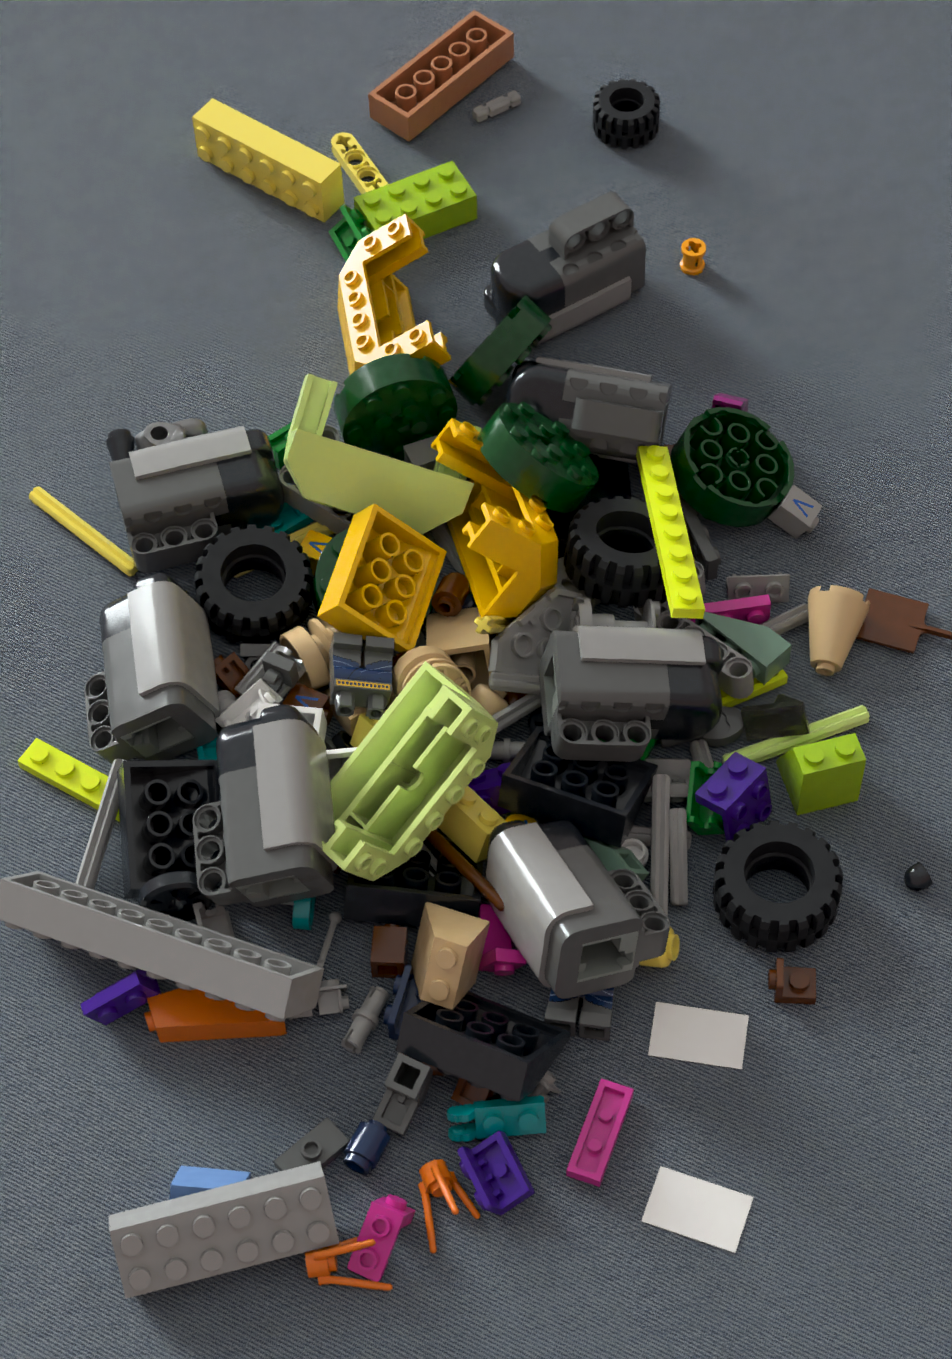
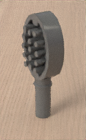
M722 706L721 718L713 730L702 737L692 740L704 739L707 741L708 746L711 747L723 746L734 742L744 731L745 718L743 713L738 709ZM659 740L662 748L688 741L692 742V740Z

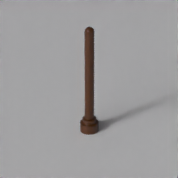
M436 829L431 831L426 839L499 911L503 912L504 903L491 883Z

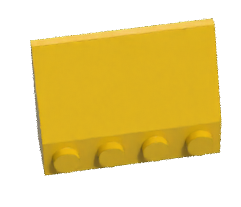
M374 503L353 515L317 617L342 633L362 635L363 640H365L366 636L395 638L394 650L398 652H407L415 648L447 551Z

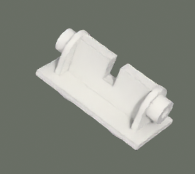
M260 678L215 720L224 728L235 723L256 719L259 703L278 704L283 698Z

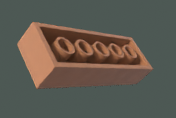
M473 10L368 93L370 118L410 142L514 57V33Z

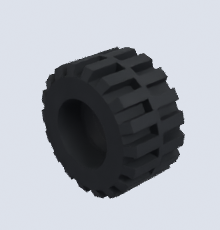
M624 78L619 79V81H610L609 85L604 84L600 87V91H596L595 98L593 99V131H595L597 138H601V142L604 144L609 143L610 147L613 148L622 147V149H627V147H632L635 149L639 148V145L644 146L648 144L649 140H653L656 133H658L660 101L658 93H655V89L652 86L647 87V83L643 81L637 82V79L625 80Z

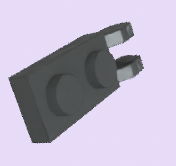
M685 499L681 500L680 503L692 554L695 560L703 566L705 580L717 578L718 565L721 564L719 550L717 547H712L709 531L706 525H701L698 519L699 512L692 508Z

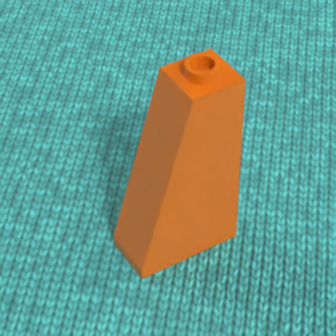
M178 988L147 998L150 1011L145 1012L144 1016L149 1032L156 1031L160 1043L268 1037L287 1034L285 1021L279 1022L267 1019L265 1013L258 1010L246 1011L235 1007V1002L226 999H210L205 996L204 991L198 989L186 990Z

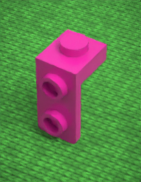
M481 904L478 918L490 921L479 971L494 972L495 975L501 976L512 975L515 970L526 965L527 962L519 950L511 948V938L489 904Z
M388 1194L387 1197L383 1196L371 1202L356 1242L374 1239L376 1243L372 1247L352 1252L347 1265L350 1271L372 1281L379 1282L382 1279L401 1228L411 1224L416 1211L406 1206L408 1203L406 1200Z

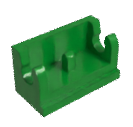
M691 761L686 809L687 825L698 835L725 834L722 816L697 803L695 799L697 790L723 765L717 761H714L713 768L706 767L700 761Z

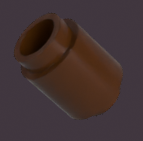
M457 572L444 576L432 597L433 608L439 614L447 617L459 614L470 592L468 579L463 574Z

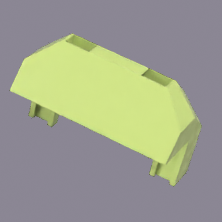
M312 374L305 376L288 432L283 459L303 499L351 514H356L375 503L420 534H424L463 514L474 483L466 481V476L437 461L435 462L434 469L430 470L323 437L322 434L338 382L329 381ZM474 426L478 432H481V427Z
M425 661L330 781L335 833L328 842L322 841V851L342 870L370 881L377 880L418 854L423 847V841L431 831H434L442 824L445 813L452 805L461 800L465 793L464 789L472 779L478 777L485 769V763L491 757L498 722L480 703L453 680Z

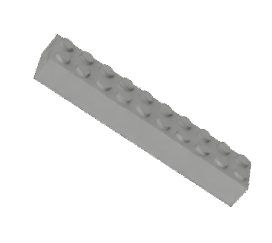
M40 871L0 879V920L4 921L5 926L8 928L33 931L32 935L40 939H56L61 941L60 945L65 948H81L89 951V955L93 958H110L118 961L117 965L122 968H138L147 971L146 975L153 979L164 980L167 978L175 981V985L179 988L204 991L205 996L210 999H226L235 1002V1007L241 1010H258L265 1013L267 1019L282 1022L286 1018L298 1016L305 1011L316 1008L324 972L322 967Z

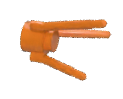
M442 1159L430 1161L420 1168L419 1173L422 1182L417 1185L422 1196L427 1238L432 1254L436 1253L437 1248L429 1194L432 1193L433 1197L444 1196L452 1213L457 1215L459 1209L451 1193L453 1188L475 1219L480 1218V1213L459 1184L454 1171H449L446 1162Z
M358 1237L341 1241L339 1244L305 1252L308 1278L318 1277L319 1285L337 1284L391 1291L393 1288L388 1283L331 1275V1272L338 1270L337 1255L372 1247L376 1243L374 1239L356 1242Z

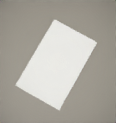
M656 1002L648 1055L742 1069L749 1015Z
M660 1166L641 1221L736 1253L754 1197Z

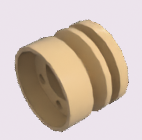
M312 618L308 622L309 633L303 627L297 626L280 635L279 640L280 645L290 649L293 652L291 655L302 660L306 671L299 678L298 682L314 690H319L330 683L329 649L333 633L342 632L320 618Z
M419 646L407 651L398 659L393 668L392 687L396 696L400 694L425 661L453 680L471 696L472 690L467 677L444 650L435 646Z

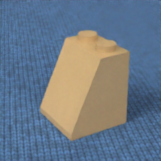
M478 608L461 609L459 614L452 617L443 616L439 613L429 614L426 618V646H435L444 650L467 677L471 690L480 683L489 687V676L491 672H488L491 641L494 638L493 634H479L475 631L478 625L474 621L477 617H481Z
M430 902L425 903L411 962L421 1000L451 1010L454 1009L476 983L490 921Z

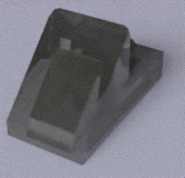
M778 694L775 702L772 704L746 706L741 710L747 741L810 733L804 702L783 694Z

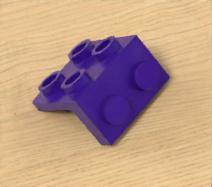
M734 752L695 793L697 803L722 816L726 842L733 840L734 834L741 829H745L748 832L750 825L765 821L772 811L767 769L737 752Z

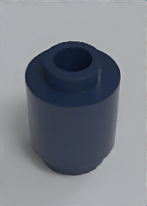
M372 1119L368 1122H360L344 1150L346 1156L343 1163L351 1170L362 1175H368L370 1169H375L391 1139L386 1133L388 1130L386 1126Z

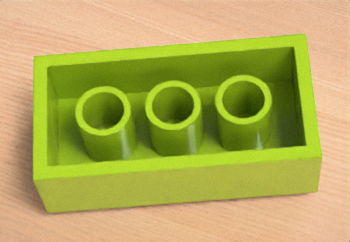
M453 161L354 197V208H357L366 219L363 223L372 232L405 213L424 231L425 236L423 239L478 219L477 195Z

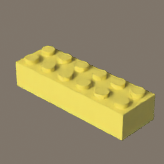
M213 98L192 116L198 157L203 161L210 162L221 168L224 172L242 179L245 183L263 190L266 194L272 195L284 201L287 205L293 206L305 212L308 216L324 223L344 204L340 163Z

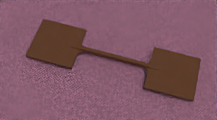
M869 588L865 603L868 600L870 601L869 612L856 639L912 654L915 652L919 637L923 634H931L952 640L951 631L925 624L924 620L929 607L928 603Z

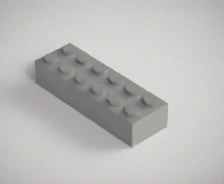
M320 1161L108 1215L110 1237L126 1299L340 1243Z

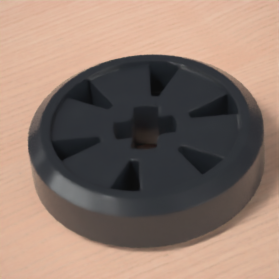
M173 871L156 876L145 883L138 893L140 906L184 921L196 918L193 908L194 903L202 902L206 910L212 904V901L203 895L198 888L197 873L189 871Z

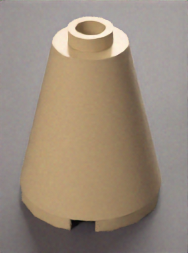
M830 585L829 591H820L821 586H816L810 590L808 596L810 665L818 674L832 676L834 673L841 671L869 612L870 601L868 600L865 603L862 593L847 587Z

